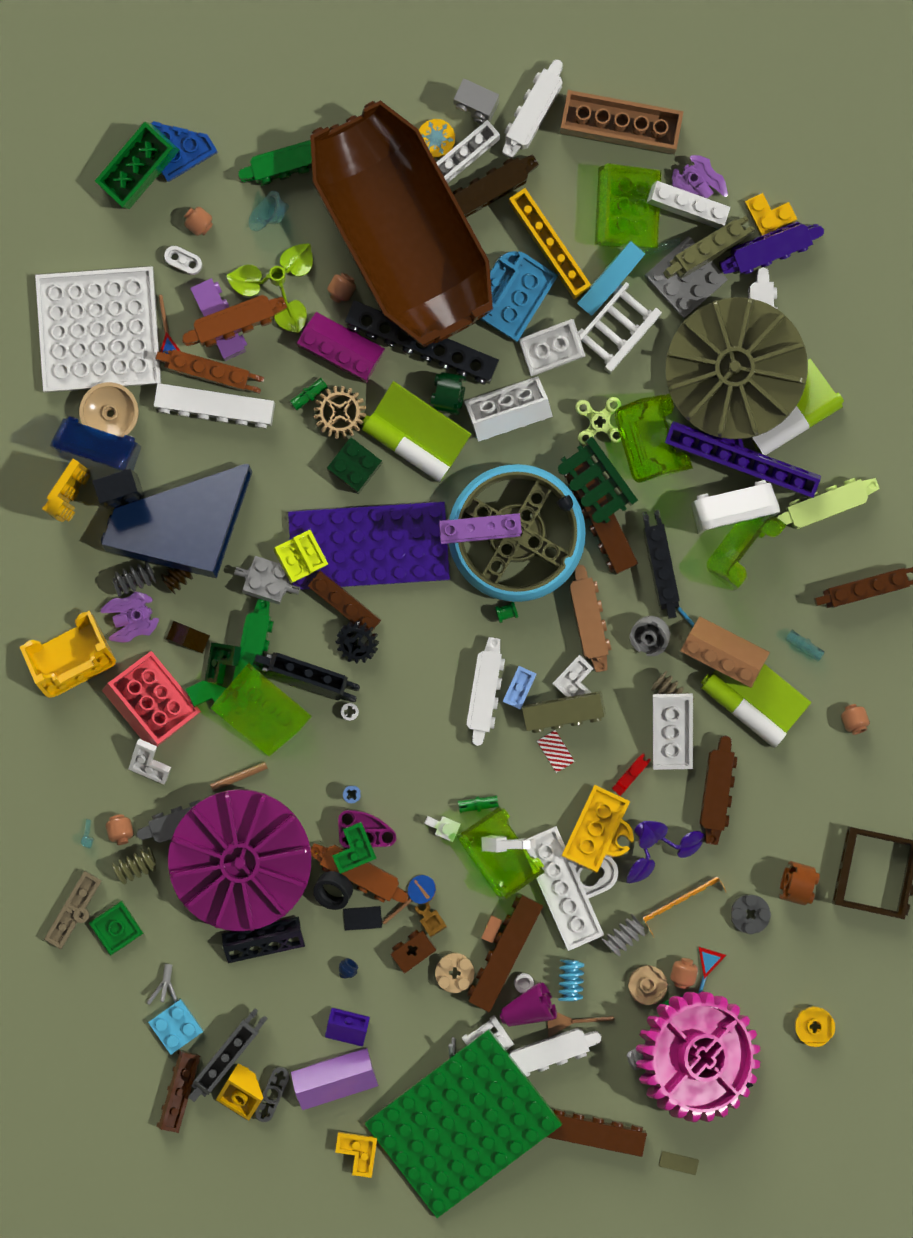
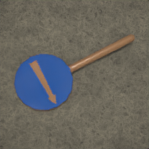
M418 875L413 878L408 886L410 898L384 919L382 923L386 924L412 901L418 904L430 902L436 893L434 880L426 875Z

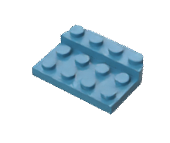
M512 251L503 254L498 258L490 271L493 309L485 317L480 318V320L491 325L515 342H518L558 275L523 252Z

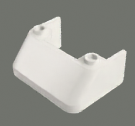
M766 480L755 482V486L710 497L708 494L697 496V500L693 501L691 505L698 534L708 529L768 515L773 517L780 513L779 504L771 483H766Z

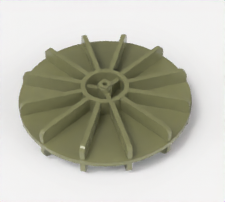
M743 297L716 300L691 314L685 319L674 335L666 359V381L669 393L677 409L696 428L712 436L725 439H746L759 436L782 423L800 401L808 375L805 345L793 323L773 306L759 300Z

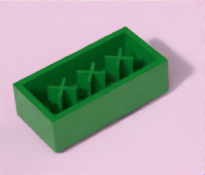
M144 122L96 178L95 182L121 207L130 209L180 150L153 124Z

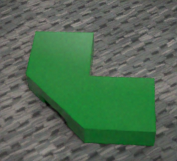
M203 680L186 689L194 708L213 699L221 716L239 708L228 688Z

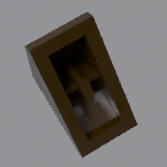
M173 621L166 639L203 653L210 635Z

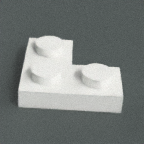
M579 654L552 684L566 697L592 693L581 681L594 667Z
M139 739L128 769L164 785L171 767L153 759L157 746Z

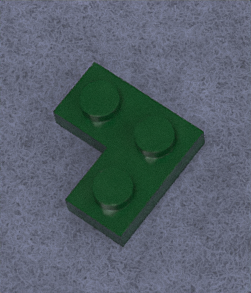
M211 642L205 681L223 684L226 665L238 666L241 647Z

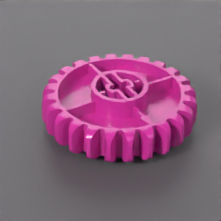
M686 992L683 997H671L669 1005L660 1004L657 1007L659 1017L649 1016L647 1018V1023L651 1029L640 1031L639 1035L646 1040L645 1044L636 1046V1051L643 1054V1059L636 1062V1068L645 1069L646 1072L641 1075L639 1080L641 1084L651 1085L647 1090V1096L652 1099H658L657 1107L659 1109L669 1110L672 1117L679 1119L684 1117L686 1121L697 1122L700 1119L705 1122H711L715 1116L722 1118L727 1116L728 1107L737 1109L740 1106L738 1096L748 1098L750 1095V1090L746 1087V1084L756 1083L757 1077L751 1071L752 1069L760 1068L761 1062L753 1059V1055L761 1050L759 1045L751 1043V1040L757 1036L756 1030L746 1029L750 1019L748 1016L739 1015L740 1007L738 1005L728 1004L725 997L713 996L709 992H700L699 994Z

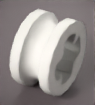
M347 703L341 708V715L345 720H354L359 714L358 707L355 704ZM348 706H352V709L356 711L355 714H352L351 718L347 717L348 714H344V710H347Z

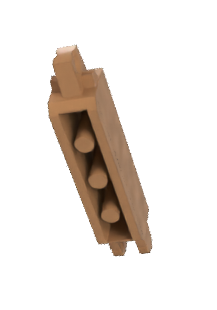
M577 565L574 570L576 581L571 583L569 590L583 655L587 659H591L595 672L608 670L607 655H609L608 651L611 650L609 639H605L604 635L607 627L605 619L601 620L600 612H603L601 600L597 601L596 593L599 592L597 581H593L592 577L588 578L586 568L583 565Z

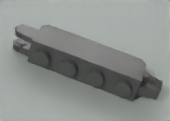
M201 800L189 803L190 807L182 809V806L171 809V814L165 816L163 812L153 815V820L148 821L149 825L137 831V837L139 840L154 837V840L159 843L172 839L181 819Z
M256 1008L246 1019H243L193 1081L191 1086L194 1088V1091L188 1097L193 1102L201 1094L204 1097L209 1095L259 1033V1029L268 1018L264 1016L259 1020L256 1027L252 1025L250 1020L257 1015L258 1010Z

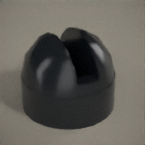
M568 494L558 500L556 504L560 510L569 511L573 507V500Z

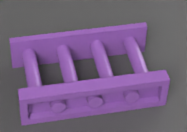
M520 513L439 521L441 544L520 537V534H522Z

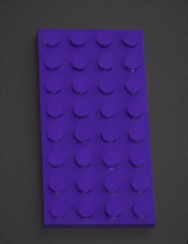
M445 502L288 512L290 540L297 535L311 530L328 563L327 566L292 583L300 587V590L310 589L308 584L320 570L341 587L450 580L448 545L441 544L439 521L446 520Z

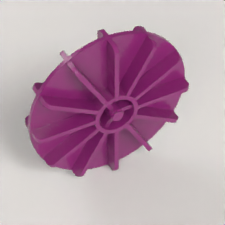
M226 790L203 799L193 806L181 819L174 831L169 846L168 869L171 883L178 898L185 908L198 919L217 929L253 931L279 920L299 901L310 876L311 849L301 822L282 802L257 791Z

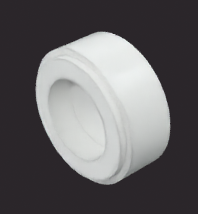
M521 973L516 976L514 986L518 992L524 993L534 986V981L529 974Z

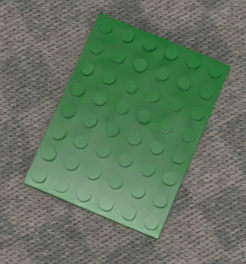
M488 1029L364 1124L372 1135L377 1138L379 1144L435 1217L438 1218L562 1126L563 1123L496 1036Z

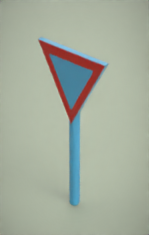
M698 946L703 971L699 994L703 992L707 976L726 955Z

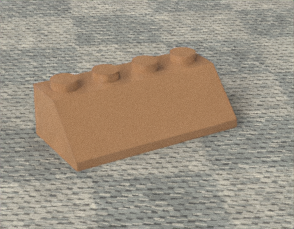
M702 617L698 618L681 649V652L750 688L753 687L770 654L769 651Z

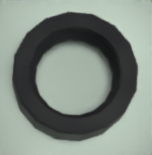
M334 871L325 872L320 875L313 888V895L316 901L321 906L331 910L344 908L353 894V886L350 880L345 875ZM323 885H334L342 892L343 896H332L324 889Z

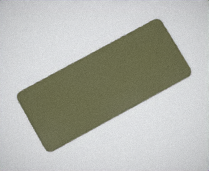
M662 1151L659 1166L696 1175L699 1160Z

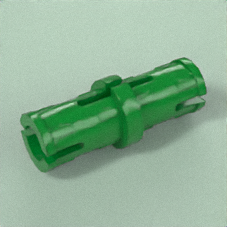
M319 378L308 388H303V391L291 399L290 403L297 411L309 401L315 400L314 397L327 389L328 386L322 378Z
M497 795L479 798L478 796L475 797L476 799L458 801L460 813L475 810L481 812L483 809L499 808L498 802H495L498 801Z

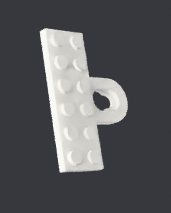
M557 826L526 839H535L536 847L524 849V852L567 950L570 951L604 936L589 898L603 893L614 886L618 878V867L611 857L605 856L600 866L604 870L603 877L595 885L586 886L580 881V873L584 867L561 857L565 844Z

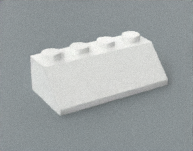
M538 376L464 401L478 442L553 417L547 395Z

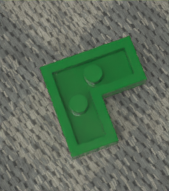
M362 822L343 829L350 848L332 855L340 874L377 859Z

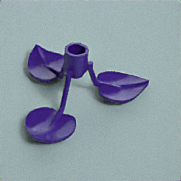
M656 821L641 822L636 826L634 832L639 837L638 844L644 849L646 857L638 859L633 864L626 878V883L642 881L652 873L655 862L650 860L647 848L652 847L659 840L677 849L678 857L686 858L693 855L701 847L705 834L700 831L690 832L682 838L680 845H675L665 838L668 827L664 823Z

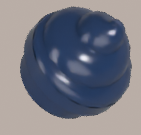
M349 958L342 960L339 964V976L344 979L353 978L357 974L358 969L356 962Z

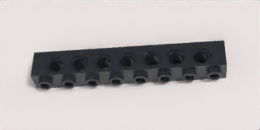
M355 300L345 320V324L348 325L347 329L358 333L359 330L365 332V336L370 339H382L385 345L393 348L395 345L399 346L407 354L413 355V353L421 355L420 359L431 362L433 360L438 362V366L441 368L457 370L456 373L458 375L466 377L470 375L475 378L474 381L483 385L486 382L490 384L499 363L497 358L448 338L435 344L431 343L422 349L416 346L417 341L410 336L406 341H400L398 334L404 332L388 320L382 311ZM370 317L373 322L370 326H364L361 323L362 319ZM384 324L389 325L391 328L386 334L381 333L379 330ZM436 347H443L445 353L442 356H437L434 353V349ZM455 354H460L463 357V361L461 363H454L452 357ZM472 362H479L481 368L478 371L472 370L470 368Z

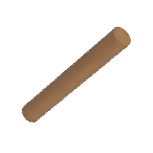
M262 762L212 783L210 786L213 791H216L266 770L268 767L265 762Z

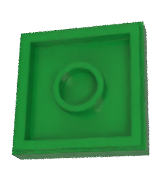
M120 901L89 922L110 956L144 934L123 901Z

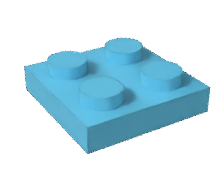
M182 999L148 1022L170 1055L204 1031Z

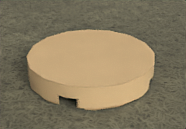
M645 965L638 967L629 977V992L634 1000L640 1004H656L667 993L668 984L666 976L655 966Z

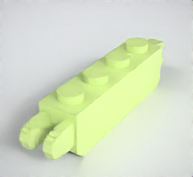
M855 478L844 481L845 485L837 488V485L826 488V493L821 495L816 492L814 498L807 496L808 500L801 502L800 499L790 502L786 512L775 518L774 524L777 527L791 524L793 528L800 529L866 503L868 495L880 489L876 478L864 481L861 479L856 481Z

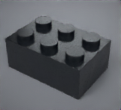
M131 468L93 480L99 503L111 510L121 507L123 503H132L141 500V497H145L138 474Z

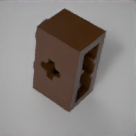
M415 930L408 935L409 940L404 944L400 941L392 947L393 952L390 955L404 974L437 950L423 930L420 932ZM410 945H411L412 947L417 946V949H416V953H417V954H415V955H414L413 953L408 954V951H409V947H408V946H410Z

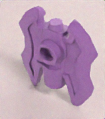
M692 155L690 159L691 162H694V165L689 166L687 164L683 167L682 175L678 169L673 170V187L708 198L714 193L710 188L711 186L726 197L728 195L723 176L713 170L708 158Z
M135 591L129 597L123 599L114 598L103 606L100 611L101 613L120 612V614L113 616L116 628L125 626L111 635L109 640L124 643L130 642L139 635H150L159 622V618L150 620L152 609L146 606V603H151L153 599L144 593Z

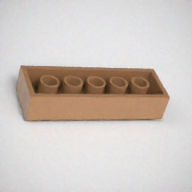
M568 90L560 133L675 155L684 111Z

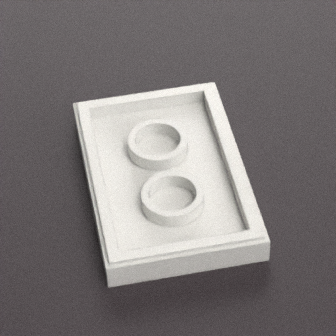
M574 319L519 339L531 376L586 357Z

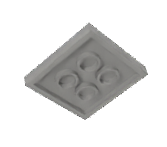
M689 236L645 274L650 283L683 319L728 280L712 261L682 279L677 274L669 279L665 277L663 272L671 266L669 262L675 255L695 244Z

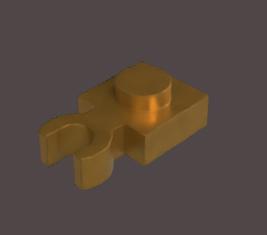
M429 903L425 904L426 909L424 911L419 910L416 906V912L424 916L420 922L431 938L447 928L437 910L432 913L430 912Z

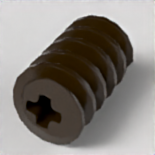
M175 568L174 570L166 569L168 576L160 574L162 581L175 595L174 588L181 590L180 583L187 585L186 577L190 580L193 579L191 572Z

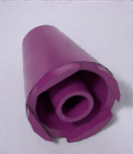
M545 983L535 984L501 1009L502 1013H500L502 1023L511 1027L556 1019V1006L551 1003L552 995Z

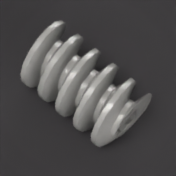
M631 914L632 921L628 918L625 919L626 926L621 923L619 924L620 931L615 928L613 929L614 936L609 933L607 934L608 941L602 938L610 950L619 957L621 956L619 949L627 951L625 944L633 946L632 939L639 941L638 934L646 935L644 932L645 928L633 914Z

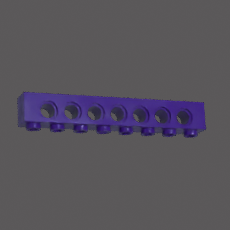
M675 421L671 424L665 440L666 444L814 498L821 480V476Z

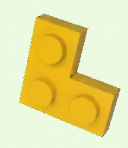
M763 193L745 201V205L761 236L797 221V217L789 202L771 210Z
M338 1132L335 1153L355 1155L352 1175L372 1178L377 1138Z

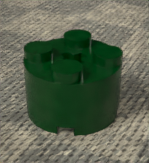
M445 372L436 374L434 385L437 386L436 393H432L430 402L433 408L439 412L459 415L460 412L457 408H462L465 387H462V381L466 382V376Z

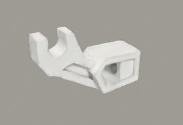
M493 835L481 837L482 851L504 852L507 849H529L536 847L535 839L507 840L506 836Z

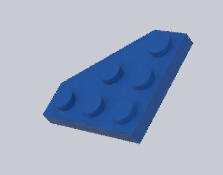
M155 121L151 123L180 150L162 171L167 182L172 181L218 153L208 134L197 133L175 126L172 127Z

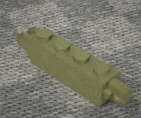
M747 216L739 220H733L675 255L669 262L671 266L663 274L667 279L676 274L681 279L741 243L746 236L755 231L754 226L748 227L746 230L742 228L741 225L748 221Z

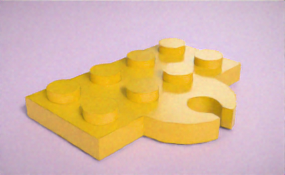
M594 785L561 857L598 873L605 856L620 857L627 853L630 848L628 846H620L617 839L624 836L629 842L633 843V830L629 823L623 820L630 801Z

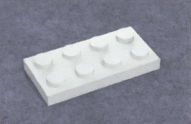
M692 693L653 694V770L693 769Z

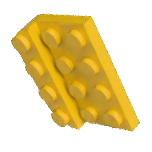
M72 459L47 496L48 501L42 510L60 522L65 520L69 522L75 514L73 511L75 507L69 504V502L77 498L80 492L78 491L81 484L85 485L89 480L90 470L75 459Z

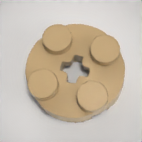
M449 953L441 958L436 965V980L439 986L447 992H462L468 989L474 980V966L463 954ZM453 967H456L457 971L461 972L456 978H452V975L449 974V971H453Z

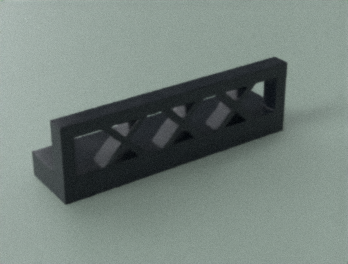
M299 916L276 921L253 931L221 933L223 949L228 963L305 947ZM290 938H299V941L296 942L288 941ZM271 942L279 943L277 946L273 947L269 945ZM253 946L260 947L258 950L255 951L250 950V948ZM230 951H240L237 955H230Z

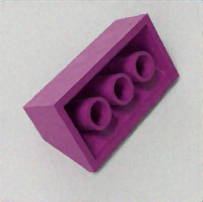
M318 312L314 314L306 325L297 342L298 347L365 383L368 382L385 351V348Z

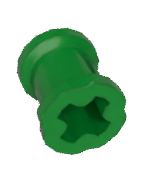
M514 602L502 607L495 606L499 623H503V620L509 618H518Z

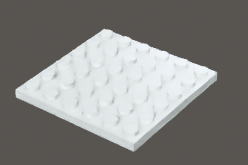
M153 266L35 275L44 393L91 389L98 384L106 382L117 383L124 387L161 384L160 361L156 360L157 352H159Z

